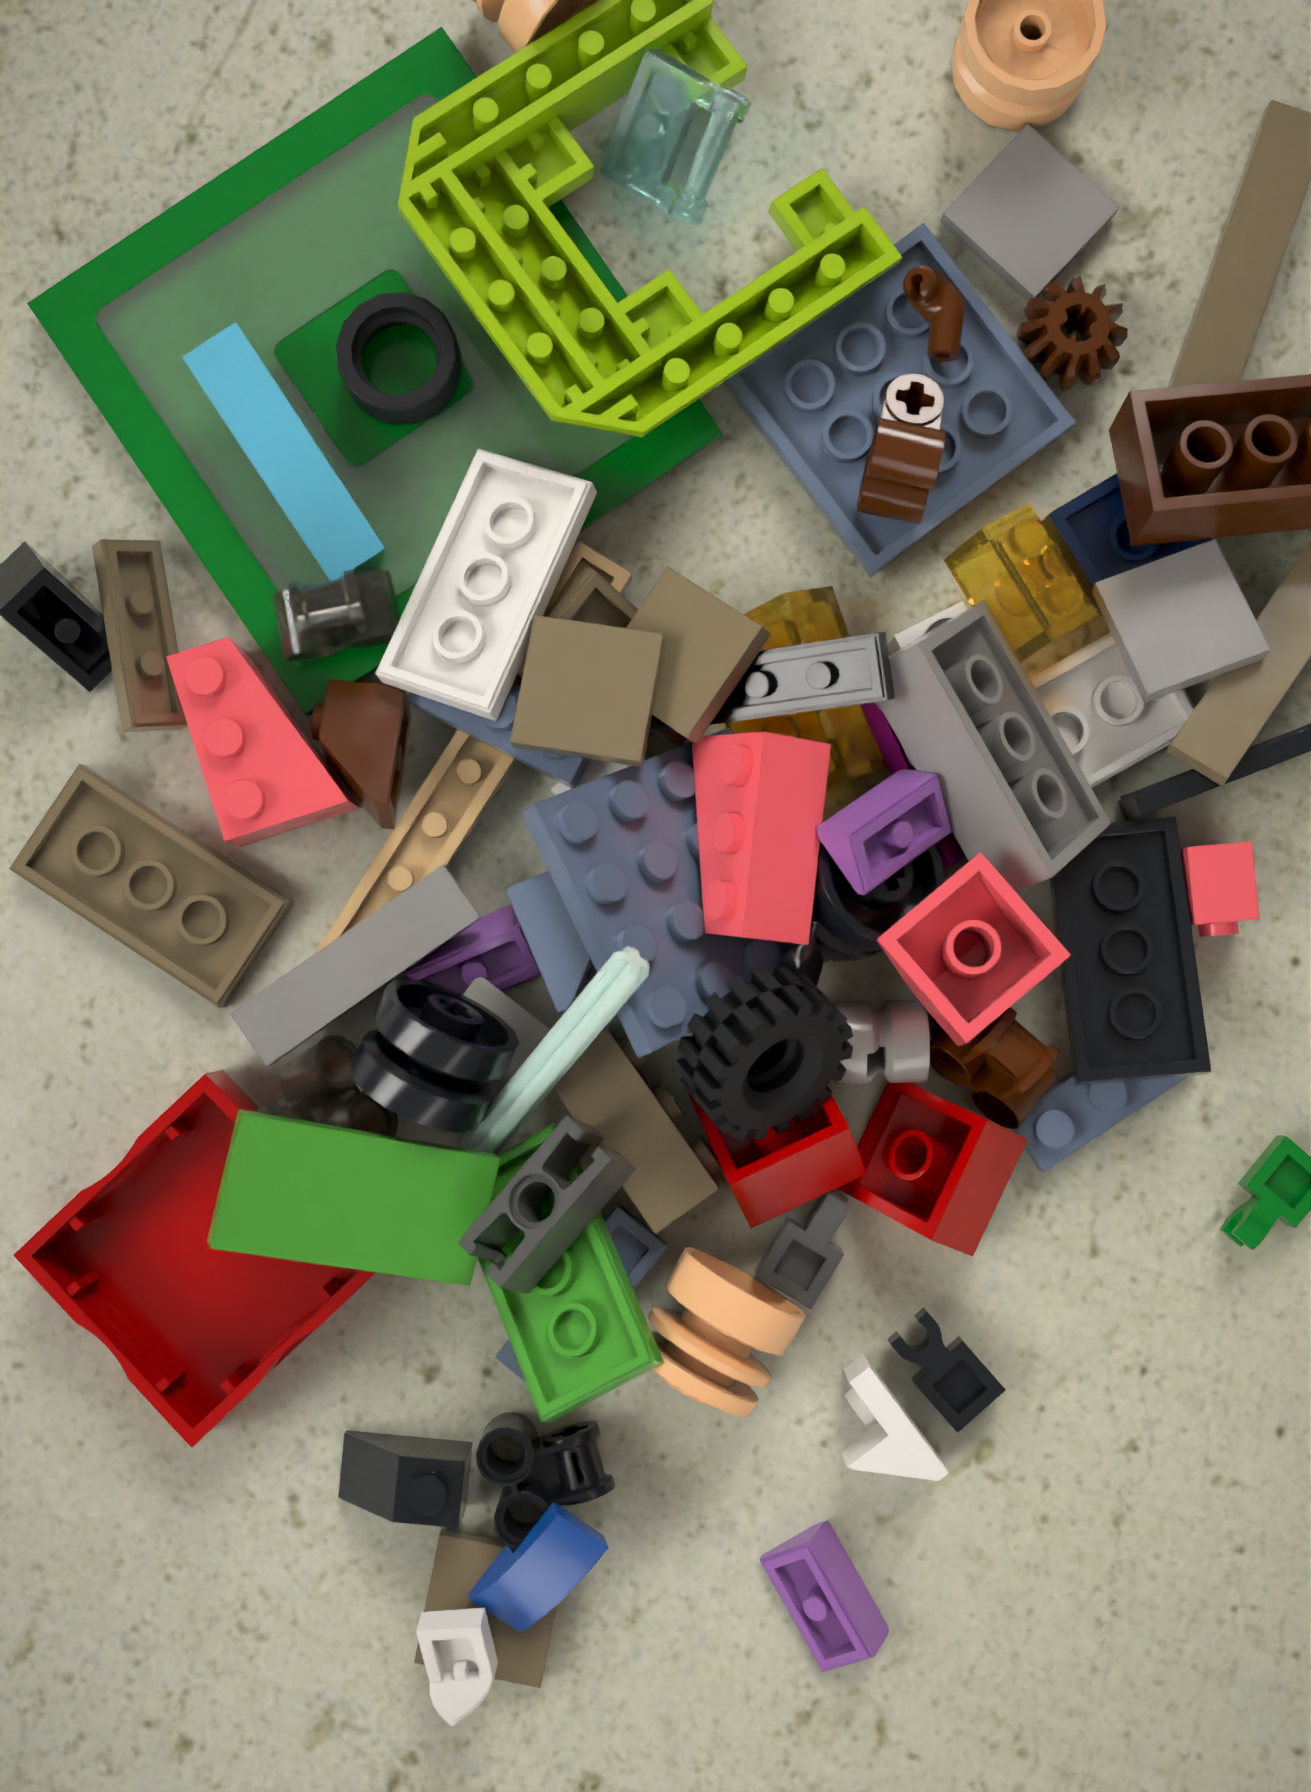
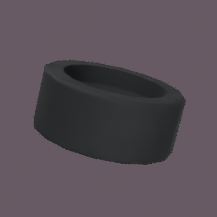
M406 292L379 294L359 304L343 322L336 342L337 368L355 403L372 418L393 425L419 424L439 414L455 396L462 375L459 345L446 316L427 299ZM411 325L420 328L431 338L436 348L437 364L433 376L423 387L409 394L390 395L379 391L368 381L363 371L362 355L365 346L376 333L390 326Z

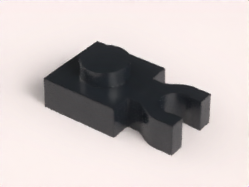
M923 1307L914 1315L921 1325L926 1328L927 1332L926 1338L921 1344L916 1346L908 1345L897 1331L887 1340L902 1358L923 1367L911 1378L912 1381L958 1433L1006 1389L959 1336L946 1347L942 1341L939 1325Z

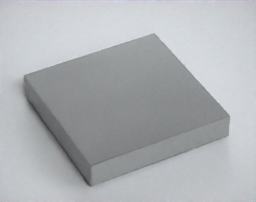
M1027 124L944 211L940 223L1021 297L1029 302L1031 298H1038L1043 293L1046 285L1053 282L1109 223L1120 207L1034 128Z
M1216 539L1101 580L1094 585L1093 596L1144 703L1263 660L1271 650Z

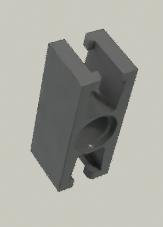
M566 1115L458 1241L460 1246L469 1255L493 1261L492 1265L486 1270V1273L500 1288L529 1294L636 1170L618 1152H610L598 1147L604 1140V1137L592 1126ZM591 1145L598 1147L591 1155L595 1161L574 1182H571L569 1179L570 1173ZM550 1191H553L555 1196L554 1209L545 1220H542L540 1215L541 1202ZM520 1230H523L525 1234L524 1239L505 1265L501 1267V1264L508 1257L502 1248Z

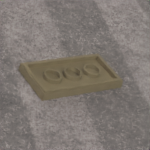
M80 763L9 868L219 1008L226 1006L294 903L103 776Z

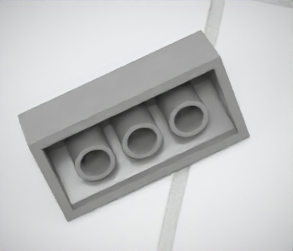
M985 600L973 605L889 656L895 698L875 702V704L884 713L903 746L905 755L911 765L917 771L938 775L951 831L969 861L981 852L1016 892L1052 878L1111 824Z

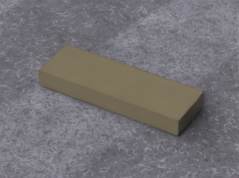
M101 539L92 545L122 732L183 729L188 725L166 656L179 652L161 543L157 540Z

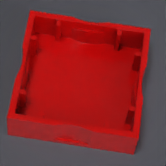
M224 1070L205 1073L137 1137L126 1156L112 1171L93 1185L81 1190L13 1255L76 1324L91 1332L108 1347L120 1363L128 1380L191 1448L376 1273L212 1249L207 1243L238 1109L264 1113Z

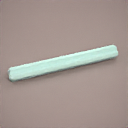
M625 947L622 951L612 954L490 1103L477 1129L467 1131L463 1136L462 1148L493 1153L495 1155L499 1153L647 978L650 969L649 962L640 957L637 949Z

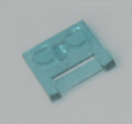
M657 48L645 50L599 172L676 219L691 225H700L709 206L705 197L736 123L742 124L752 103L743 94L728 87L718 85ZM700 105L712 112V116L682 189H679L668 181Z

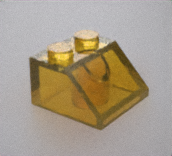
M1030 503L985 525L944 559L971 606L985 600L1020 664L1103 617L1040 513Z

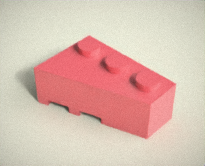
M225 637L166 656L225 842L245 846L361 808L329 767L326 759L317 747L310 741L293 718L290 710L254 661L241 646L229 637Z
M769 732L702 736L697 744L692 742L704 933L809 945L820 838L816 827L823 820L831 744Z

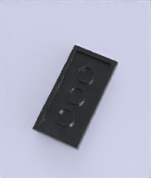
M1176 816L1111 823L1057 874L1049 879L1057 940L1071 955L1060 964L1075 1086L1208 1074L1211 1072V1064Z

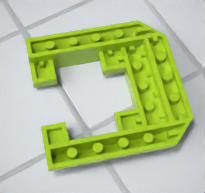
M598 0L413 118L398 200V211L552 421L643 437L895 267L903 258L867 208L864 206L855 212L822 167L772 200L768 211L797 252L704 314L670 269L618 303L548 209V207L593 179L594 165L570 134V131L662 71L666 73L694 112L744 81L748 66L712 19L713 0Z

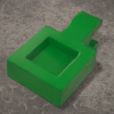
M1277 1135L1238 1182V1185L1252 1197L1229 1215L1220 1230L1238 1246L1242 1247L1245 1244L1251 1250H1254L1267 1236L1277 1219L1286 1226L1296 1228L1311 1210V1157L1287 1136Z

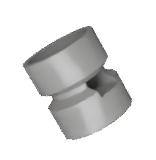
M918 999L886 1000L881 1010H875L869 1001L832 1002L847 1018L846 1022L852 1027L853 1037L847 1040L853 1046L852 1056L850 1059L840 1061L847 1070L841 1081L834 1080L835 1084L872 1083L878 1073H883L890 1083L927 1082L930 1066L929 1023L927 1010Z

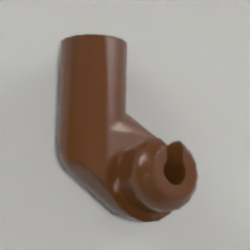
M923 265L914 267L908 271L904 278L903 291L910 304L930 324L927 356L936 361H955L959 358L965 311L964 298L944 275L936 269Z

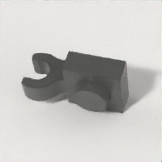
M834 1190L819 1196L804 1226L787 1216L756 1267L755 1276L811 1309L844 1256L843 1250L831 1243L830 1240L851 1208V1205L847 1203L848 1199Z

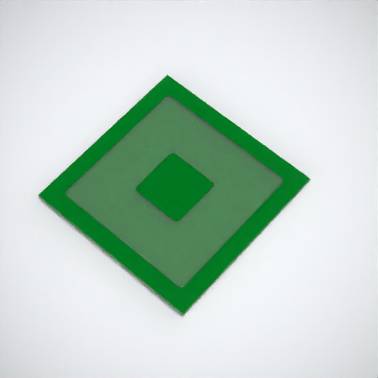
M442 26L27 303L307 717L313 713L316 702L325 703L328 679L359 682L378 669L478 448L592 482L597 494L580 530L582 532L723 435L700 399L643 437L550 420L399 213L398 200L413 118L477 78ZM559 200L548 207L617 303L626 298L628 295L564 202ZM406 292L427 299L446 316L459 345L462 375L455 396L439 414L419 424L393 425L372 418L355 403L337 368L336 342L343 322L359 304L379 294ZM237 322L385 547L384 550L331 583L182 358V356ZM411 325L390 326L376 333L365 346L362 355L363 371L368 381L379 391L390 395L409 394L423 387L433 376L437 364L436 348L431 338L420 328Z

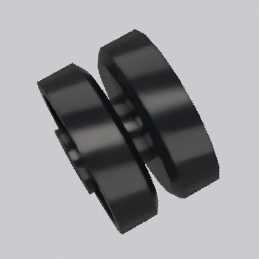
M820 840L812 915L820 918L816 932V941L822 956L834 962L858 961L882 951L883 949L877 942V939L945 882L942 858L936 846L930 847L866 895L856 893Z
M393 980L386 986L373 1014L378 1030H370L362 1038L350 1064L353 1080L364 1093L383 1107L410 1121L444 1131L461 1133L476 1130L495 1095L491 1080L501 1079L519 1045L515 1031L501 1017L480 1003L456 991L419 980Z

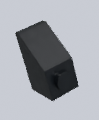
M24 541L0 564V616L85 689L91 692L112 671L104 617L70 581Z
M346 1430L344 1433L338 1498L391 1522L459 1528L467 1507L473 1442Z

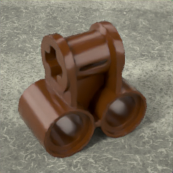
M905 374L897 377L889 384L884 398L882 414L876 425L871 452L867 457L856 512L916 524L921 523L929 489H933L937 478L945 441V430H940L944 395L939 385L931 378L921 374Z
M1011 1006L973 1039L961 1046H957L941 1027L930 1040V1066L946 1080L956 1085L968 1086L972 1089L974 1103L993 1122L1008 1129H1018L1057 1079L1052 1063L1057 1058L1060 1050L1053 1043L1044 1045L1016 1020L1017 1011Z

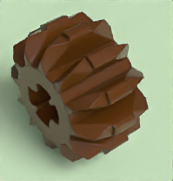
M1081 275L1071 280L1066 291L1054 280L1046 285L1042 293L1043 299L1034 297L1027 303L1024 314L1028 320L1019 325L1016 337L1018 340L1029 344L1024 349L1023 354L1030 363L1040 362L1043 365L1038 373L1045 382L1051 377L1052 373L1059 374V383L1063 391L1070 390L1075 384L1077 377L1089 387L1097 383L1101 377V369L1111 370L1119 361L1120 353L1115 347L1121 346L1127 339L1128 329L1114 323L1123 313V303L1105 306L1102 302L1107 292L1106 284L1098 285L1089 294L1085 292ZM1064 326L1068 327V334H1071L1072 330L1075 329L1082 336L1080 342H1076V334H1073L1070 339L1066 338L1061 332Z

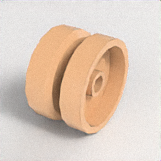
M968 0L951 57L954 87L967 109L988 125L1011 131H1021L1027 124L1034 129L1042 128L1063 116L1079 96L1087 80L1088 72L1093 67L1100 52L1107 26L1103 0Z

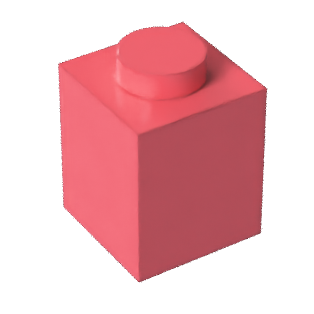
M1252 842L1194 846L1180 849L1191 925H1198L1199 937L1239 934L1238 921L1260 919Z

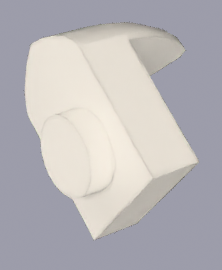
M485 1608L421 1612L416 1633L429 1679V1695L436 1712L451 1726L465 1719L479 1707L487 1697L494 1682L498 1659Z

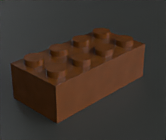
M1311 374L1129 391L1109 428V434L1131 546L1311 529Z

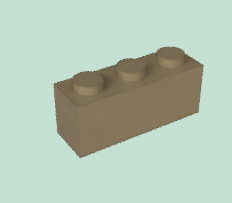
M610 1027L598 1034L554 1086V1090L576 1120L592 1126L604 1137V1140L598 1147L610 1152H618L636 1169L622 1187L653 1232L657 1234L719 1190L718 1182L712 1174L718 1171L721 1166L700 1136L692 1142H689L675 1122L685 1114L663 1083L654 1090L651 1088L639 1070L648 1061L644 1056L637 1057L626 1032L616 1037Z

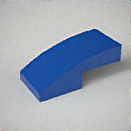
M553 1502L517 1549L508 1546L503 1548L468 1593L470 1601L481 1608H485L486 1611L521 1633L548 1614L594 1567L609 1548L604 1535Z

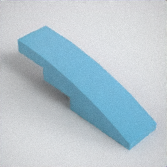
M237 322L182 356L331 583L385 549Z

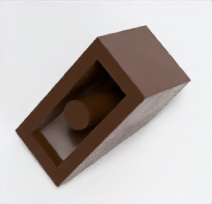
M328 679L325 703L316 702L313 708L311 722L313 740L320 741L327 764L381 828L394 829L411 721L410 705L405 700L407 692L386 684Z

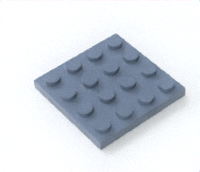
M924 223L894 244L903 257L899 264L723 382L870 578L1070 431L1076 423ZM923 265L936 269L944 275L964 298L965 311L959 358L955 361H936L927 356L930 324L910 304L903 291L904 278L908 271L914 267ZM905 374H921L931 378L939 385L944 395V406L940 430H945L943 453L934 487L932 490L929 489L925 511L920 524L856 512L867 457L871 452L878 419L882 414L886 391L893 380Z
M729 727V728L723 729V730H721V731H718V732H716V733H713V734H711V735L733 734V733H732V731H731V729H730V727ZM692 742L644 760L643 767L631 765L534 803L521 812L597 973L614 952L622 951L625 947L637 949L640 957L649 962V975L617 1012L638 1058L692 1032L687 1024L693 1015L698 1014L704 1017L710 1009L705 1004V1001L714 992L720 998L729 993L730 990L727 985L729 981L740 976L747 983L751 981L752 970L765 967L773 975L780 959L795 945V943L704 933ZM823 957V964L829 961V959Z

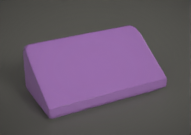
M902 769L816 827V831L822 844L856 893L866 895L950 834L951 828L938 775Z
M512 905L482 916V919L403 973L406 979L433 983L462 995L473 980L478 977L486 979L503 992L542 975Z
M828 1521L811 1526L761 1556L760 1562L822 1672L869 1659L876 1655L888 1635L887 1623Z

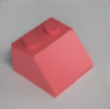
M981 852L877 939V942L914 996L957 1046L968 1043L1071 956Z

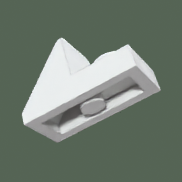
M864 1354L843 1368L847 1380L852 1386L843 1393L845 1398L866 1426L875 1419L878 1421L877 1424L842 1450L841 1454L846 1467L859 1471L940 1481L949 1474L940 1456Z

